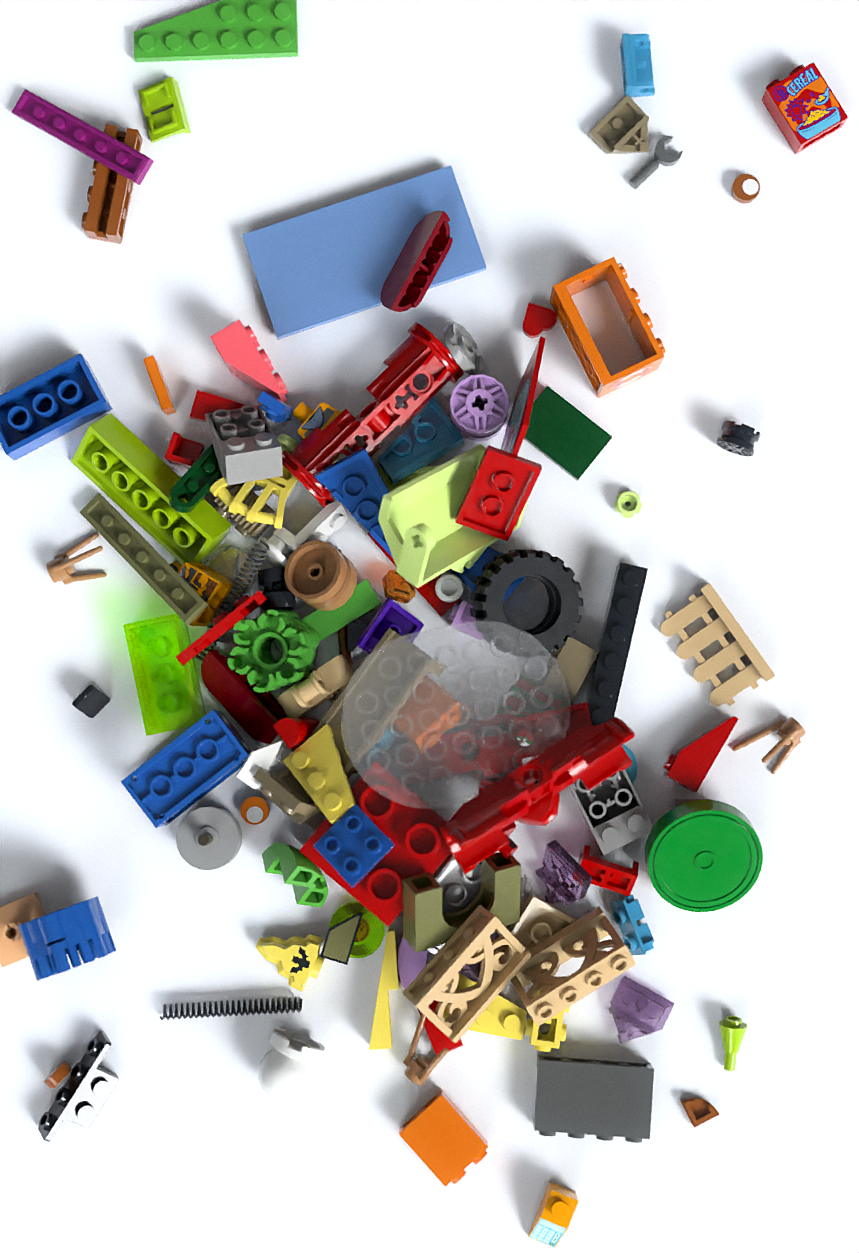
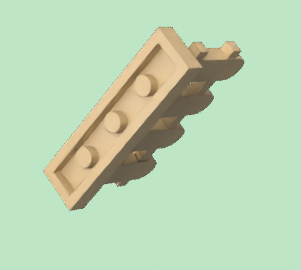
M708 583L700 589L703 593L700 597L696 598L694 594L688 597L691 601L690 604L674 615L671 611L665 613L664 615L667 619L661 624L660 630L667 637L678 633L683 640V643L677 647L678 657L687 660L694 656L700 664L693 671L694 679L700 683L710 679L716 688L709 694L710 702L715 706H720L727 702L731 706L735 703L733 697L749 686L754 690L759 687L756 681L763 677L767 682L776 675L712 585ZM712 608L719 615V618L714 621L707 613ZM699 617H702L707 626L689 638L683 628ZM729 631L736 639L731 644L723 636ZM718 639L723 649L705 660L700 651ZM745 654L752 662L747 667L740 660ZM732 663H735L740 672L724 683H721L716 674Z

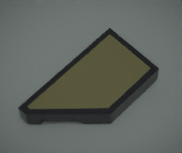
M358 912L328 929L320 957L348 965L363 913Z

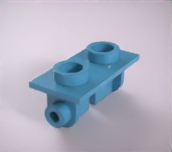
M631 894L630 896L623 897V900L610 902L612 917L619 925L623 935L622 941L627 946L631 955L647 954L646 951L654 949L653 943L655 941L648 924L643 923L638 926L636 922L645 917L638 898L635 899L633 894Z

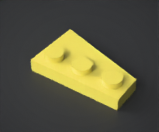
M326 724L287 756L283 762L330 823L334 825L356 803L340 761L339 751L335 746L331 727Z
M458 972L459 980L456 990L470 987L477 982ZM497 995L468 1030L522 1040L527 1011ZM448 1003L443 1011L444 1020L449 1015L447 1010Z

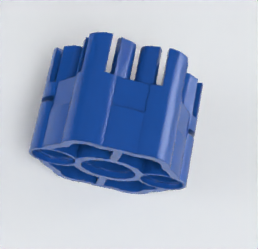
M98 896L18 925L37 981L71 970L67 954L73 968L81 966L82 963L77 950H79L84 964L94 961L95 958L100 959L117 951Z

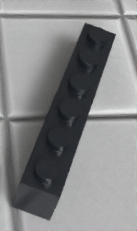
M622 562L616 566L597 649L599 653L594 662L585 701L588 705L592 726L601 725L615 715L648 568Z

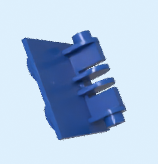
M354 804L313 846L353 888L395 845Z

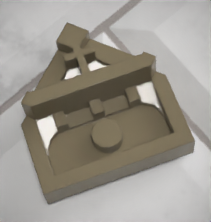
M627 95L587 136L606 154L648 152L649 116H646L643 110Z

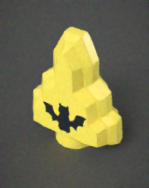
M312 934L307 935L305 938L294 935L287 940L276 936L259 938L256 949L265 960L276 964L278 973L288 979L289 986L301 992L304 990L309 977L317 979L325 958L319 955L323 938Z

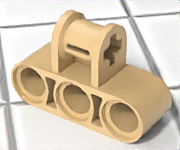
M343 654L338 655L317 670L312 671L304 680L293 684L288 690L277 697V701L288 718L304 717L345 689L355 673Z

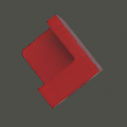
M173 432L165 459L170 464L189 470L202 455L205 445L183 438L180 433Z

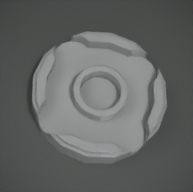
M456 322L445 326L443 337L457 364L469 375H475L480 372L484 365L481 355H476L474 350L478 348L471 334L464 326L456 325Z

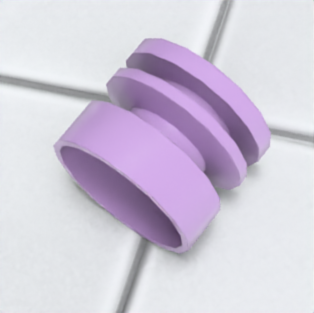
M480 374L471 375L458 383L450 399V417L452 423L465 439L475 442L488 441L497 436L505 426L509 410L508 393L499 381L493 377ZM479 400L481 404H485L483 411H479L478 407H474L475 401Z

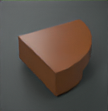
M686 1097L680 1100L694 1128L720 1115L716 1108L705 1099Z

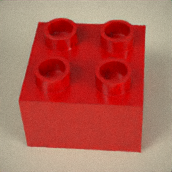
M374 761L351 790L356 805L392 840L395 846L353 888L313 846L333 826L327 818L299 851L389 927L404 909L403 879L425 872L433 874L451 853L441 833V828L449 823L448 820L382 764Z

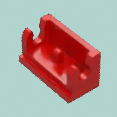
M584 845L583 853H580L575 879L630 896L638 877L639 862L633 860L631 869L589 855L590 846Z

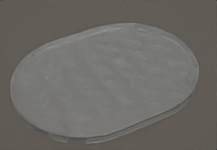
M475 621L411 633L395 638L378 647L362 661L354 672L342 702V739L355 770L371 788L382 796L396 803L415 808L433 809L466 803L523 764L562 741L566 736L570 723L569 690L559 664L542 646L541 642L527 632L505 623ZM528 779L525 783L530 784L536 779Z

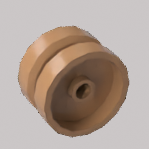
M315 540L298 546L289 556L285 566L284 579L288 589L310 607L320 611H331L343 606L352 597L357 585V572L353 562L334 546L321 540Z

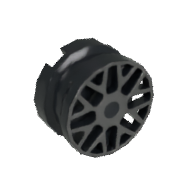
M724 421L721 427L723 433L721 438L717 439L716 444L720 448L737 455L753 456L754 443L758 442L761 435L760 432L757 431L755 434L754 428L743 423L738 425L735 424V421Z

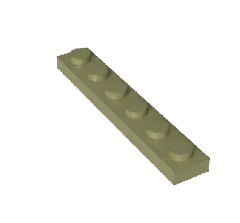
M98 493L79 512L185 623L190 625L209 605L103 495Z

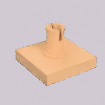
M37 892L0 907V964L2 968L28 957L18 925L46 915Z

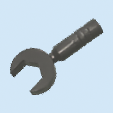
M665 136L657 142L654 150L655 159L649 161L629 180L632 188L637 189L659 168V164L673 166L680 160L683 151L672 156L666 153L664 145L671 142L673 136Z

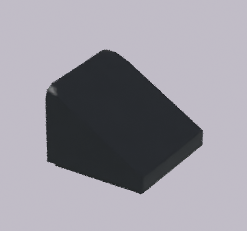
M369 622L349 623L347 625L348 651L350 653H355L358 649L356 643L370 624Z
M90 684L72 702V705L89 718H94L111 699L98 685Z

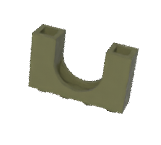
M500 852L482 861L481 887L477 896L468 906L452 913L442 912V886L430 872L404 878L403 937L415 953L446 944L479 905L495 915L504 927L520 922L521 864L513 855L506 859Z

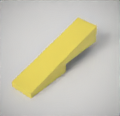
M395 928L388 929L369 1050L392 1048L388 990L399 989Z

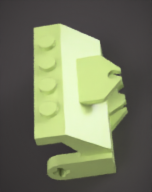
M482 444L461 455H456L452 460L442 465H437L433 470L417 476L407 484L398 486L382 498L378 520L397 566L396 572L416 588L449 569L462 574L464 566L470 569L486 548L499 540L497 537L455 523L456 514L485 453L486 447ZM526 504L513 531L520 527Z

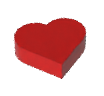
M528 303L522 325L523 333L529 338H537L541 335L542 331L551 330L557 321L556 313L550 308Z

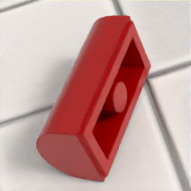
M314 717L283 718L273 726L288 748H298L307 741L320 721Z

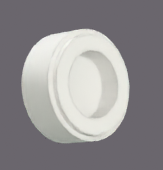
M454 574L442 575L435 585L436 594L444 602H455L463 593V583Z

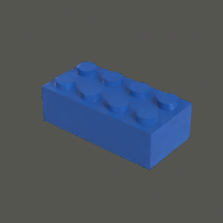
M81 353L0 395V444L6 455L14 461L113 409L91 366Z

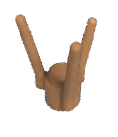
M99 533L92 534L64 553L54 556V560L46 563L48 573L54 583L63 581L64 585L76 581L107 576L106 572L72 576L76 572L75 563L102 551L103 547L98 546L73 558L69 556L98 538Z
M789 717L785 722L779 719L774 725L734 745L732 750L737 751L778 730L775 735L779 742L762 758V762L766 763L783 746L787 747L770 771L771 774H775L793 749L801 743L800 738L806 732L800 723L792 717Z
M421 1013L408 1055L403 1061V1064L407 1066L404 1071L405 1076L418 1085L425 1083L432 1070L448 1053V1049L444 1048L432 1060L422 1054L414 1057L425 1024L426 1016Z

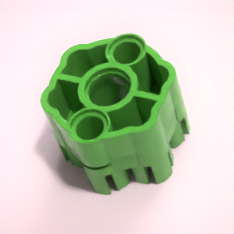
M291 609L267 610L268 613H263L255 619L240 620L233 627V630H239V633L233 634L234 641L238 646L234 647L230 652L234 657L227 659L228 666L239 674H247L249 684L257 685L253 688L256 692L281 689L286 685L304 680L315 670L320 636L315 629L310 628ZM275 638L281 641L284 648L283 657L280 661L272 658L269 650L270 644Z

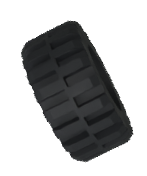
M514 549L509 550L506 554L501 553L495 556L492 563H486L482 567L484 572L481 576H476L473 582L476 584L475 592L470 593V600H473V607L470 608L471 617L476 619L474 625L477 631L484 635L483 639L488 644L509 655L530 659L536 658L538 655L547 656L552 654V649H561L566 645L564 641L566 637H573L576 632L573 626L575 622L580 623L582 615L578 614V607H584L583 598L578 597V591H581L582 588L580 582L574 581L575 573L570 567H565L562 559L552 556L545 551ZM525 576L540 580L544 584L549 597L548 611L544 619L537 626L529 630L513 627L507 621L503 611V599L508 587L516 579Z

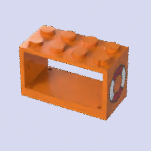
M614 257L553 285L549 300L598 398L658 370L665 357L663 354L665 353V348L659 337L655 338L651 331L653 324L649 315L646 312L642 313L638 305L640 303L638 293L634 288L630 289L626 278H628L627 272L622 263L617 264ZM604 280L607 281L625 317L626 323L630 326L646 360L632 364L613 376L610 375L571 296Z

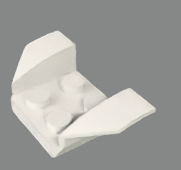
M277 735L271 744L256 749L249 754L236 777L254 789L258 788L260 790L261 783L253 777L259 768L273 773L280 772L287 767L283 760L297 748H288L281 737ZM320 811L304 823L317 830L327 817Z

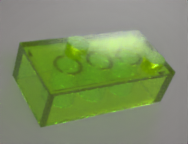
M177 613L124 624L123 628L146 736L191 727L206 716L195 659L192 658L183 666L176 659L178 654L191 645L187 623Z

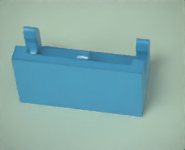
M622 34L620 54L624 98L627 95L629 97L655 95L649 34Z

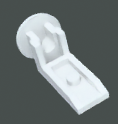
M335 501L326 505L296 536L282 526L281 529H276L273 532L274 535L269 540L260 538L258 545L267 548L260 543V540L268 544L270 550L266 551L267 555L265 557L276 567L285 568L288 561L286 558L298 546L308 541L321 540L325 542L336 530H339L344 525L348 516L342 503Z

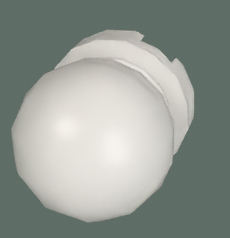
M274 1028L268 1039L274 1048L265 1053L259 1065L258 1080L261 1088L269 1098L281 1103L295 1102L304 1097L314 1084L315 1069L313 1062L322 1061L325 1046L308 1037L307 1042L294 1038L296 1033L294 1031Z

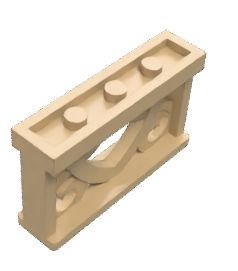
M479 905L402 994L439 1030L456 1043L531 957V953L504 927L495 915ZM496 931L501 937L491 942L490 935ZM501 945H508L504 952L500 950L493 952V950ZM481 960V969L477 983L470 987L456 990L460 969L465 964H473ZM433 1000L439 1001L435 1013L428 1008ZM448 1003L447 1010L449 1015L444 1020L443 1011Z
M597 907L530 949L531 957L510 981L536 1025L539 1026L635 966L636 962L601 908ZM608 935H609L610 938H611V939L604 940V941H601V942H600V940H602L603 938H605V937L608 936ZM605 948H612V949L609 950V951L602 950V949H605ZM585 957L579 970L569 976L555 977L560 965L571 958ZM534 983L526 993L524 988ZM540 989L539 995L534 997L536 992Z

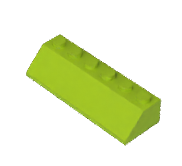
M111 413L89 426L71 462L182 565L186 562L203 563L221 544L233 525L222 517L204 498L188 513L175 511L169 504V494L172 487L181 477ZM179 498V501L187 502L184 498Z

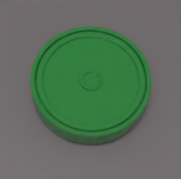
M707 799L686 802L665 813L655 823L648 835L644 858L652 885L666 902L686 911L710 912L734 904L750 891L761 872L763 850L759 837L745 814L725 802Z

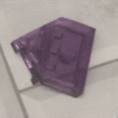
M556 840L546 844L542 861L543 867L535 871L536 875L546 885V901L551 904L563 902L565 905H569L576 900L584 898L590 886L592 876Z
M625 975L621 978L610 1001L611 1007L608 1008L615 1021L620 1044L662 1030L675 1004Z

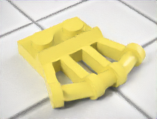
M282 466L283 476L245 482L235 498L226 489L230 485L226 484L224 477L210 487V492L215 497L218 496L229 508V512L235 515L237 513L246 517V521L252 524L258 522L275 525L274 528L281 529L286 499L298 480ZM257 484L264 488L254 505L250 507L243 502L254 485ZM272 493L279 496L276 514L261 512Z

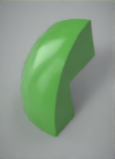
M275 843L269 846L262 853L265 872L283 875L284 883L293 886L296 904L322 908L328 896V887L321 869L299 851L300 849L284 843Z

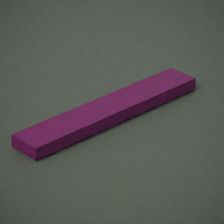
M24 89L11 112L16 117L139 186L154 163L148 156L27 89Z

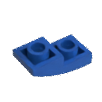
M266 390L261 392L257 401L262 403L259 408L266 412L265 416L276 423L280 421L283 423L291 419L293 409L290 405Z

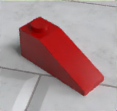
M735 716L726 718L677 750L675 755L670 753L663 764V768L666 769L663 775L687 790L697 793L736 725L738 718Z

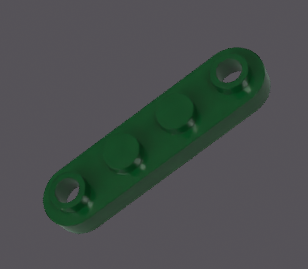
M213 443L172 487L169 494V504L175 511L180 513L192 511L210 492V487L223 477ZM179 498H184L187 502H181Z

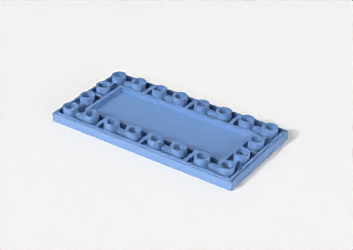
M450 165L243 234L242 236L277 340L381 306L380 295L385 280L415 226L431 212L444 211L449 216L450 237L453 238V241L429 289L487 270L452 166Z

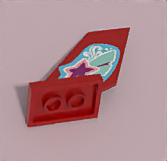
M541 336L518 385L501 449L490 445L487 446L455 517V523L505 541L509 540L542 470L541 464L518 456L529 426L546 338Z

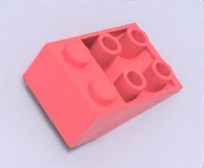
M237 320L210 336L231 374L260 392L266 390L285 403H288L285 397L289 393L278 372L272 374L271 371L274 368L265 350L262 348L258 351L257 348L260 345L249 324L244 327L241 321Z

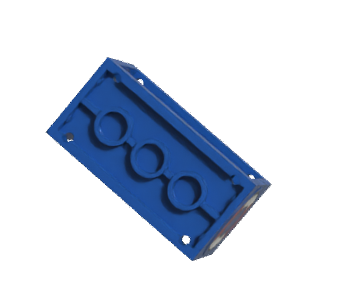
M212 710L124 778L121 783L155 828L167 826L238 771L252 750L224 713Z

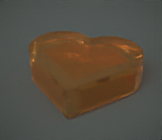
M389 570L382 578L385 598L389 597L394 601L407 604L415 597L416 591L414 587L405 581V578L398 574L396 570Z

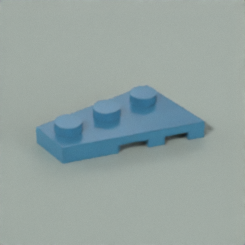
M433 397L427 403L426 409L420 415L417 414L411 421L408 429L402 435H398L380 455L378 464L394 485L463 444L464 438Z

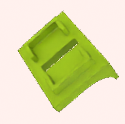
M169 77L138 90L151 142L155 143L180 133H191L178 81L173 77ZM172 104L174 105V107L155 115L152 113Z

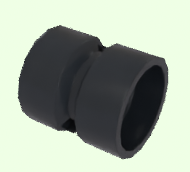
M285 568L258 570V585L263 589L262 594L266 598L260 606L261 611L296 608V596L288 589L284 579ZM281 584V589L272 590V585Z

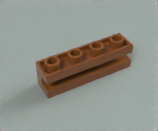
M105 124L104 133L138 152L141 151L143 139L137 129L127 128V131L123 132L119 131L115 125ZM94 160L92 173L95 177L93 186L90 185L87 191L89 206L88 211L83 213L81 226L89 239L122 244L134 182Z

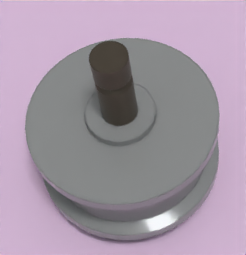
M216 806L198 808L187 814L181 821L176 834L177 848L181 857L192 867L200 870H215L230 863L238 854L242 845V829L235 816L226 809Z

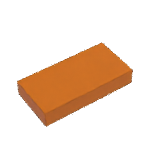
M153 355L144 358V364L162 411L167 415L176 413L158 361Z

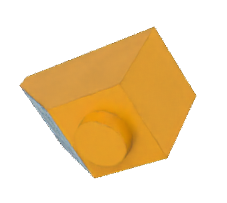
M549 1181L528 1237L555 1248L567 1231L579 1202L576 1192Z

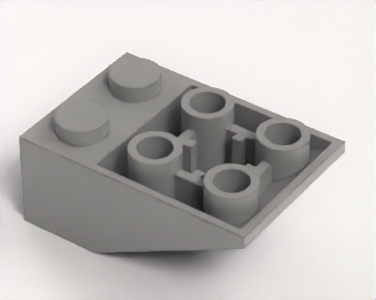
M245 405L239 409L232 410L220 409L214 413L205 414L219 468L227 485L283 476L282 447L259 405Z
M625 770L622 772L618 771L589 791L580 779L569 786L601 856L650 833L653 828Z

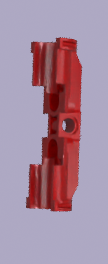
M415 322L407 330L410 336L383 361L388 367L366 388L374 399L356 417L345 408L323 431L316 427L290 453L286 450L282 452V466L302 483L322 508L335 501L332 498L331 492L315 478L314 474L332 465V458L335 454L343 453L346 457L349 456L351 453L343 447L346 445L351 448L356 443L354 437L359 435L361 437L365 436L362 439L364 445L362 447L356 445L351 451L356 452L365 447L371 458L381 448L379 443L397 425L402 428L449 381L455 384L464 375L463 369L457 364L450 351L421 324ZM422 373L427 381L426 385L418 390L413 385V379L417 374ZM405 386H407V388L411 392L415 393L414 397L412 395L407 394L403 398V407H400L398 405L394 406L397 403L395 399L397 395L403 397L407 392H409L404 389Z
M611 717L601 725L582 727L464 803L454 820L441 828L444 841L462 872L467 874L476 868L478 863L509 844L510 842L502 829L527 814L529 806L547 794L551 793L554 796L579 779L589 791L618 771L622 772L631 766L632 760L622 745L634 738L632 729L617 717ZM528 779H536L539 781L536 785H528L525 783V781Z

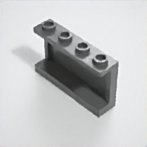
M537 1055L533 1128L534 1131H539V1135L556 1136V1132L567 1133V1136L570 1138L582 1139L585 1138L586 1134L596 1135V1139L612 1141L614 1137H625V1141L631 1143H641L642 1139H650L654 1068L650 1063Z

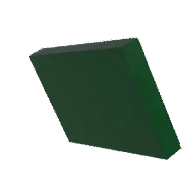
M546 386L532 405L529 426L524 437L525 441L576 481L581 478L612 439L609 433L549 386Z

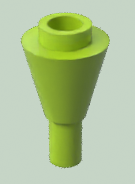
M726 1016L724 1020L718 1022L725 1052L724 1070L735 1071L736 1053L739 1051L747 1024L742 1022L740 1017Z

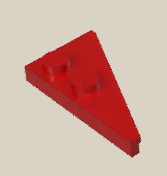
M260 590L251 597L248 594L234 603L236 607L234 611L229 615L224 611L211 622L214 626L178 654L176 659L182 666L234 627L237 622L243 620L261 606L266 600L265 596Z

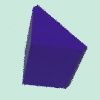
M387 597L356 645L370 655L389 628L412 643L425 624Z

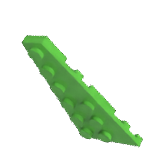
M220 0L134 31V59L136 63L299 57L297 0Z

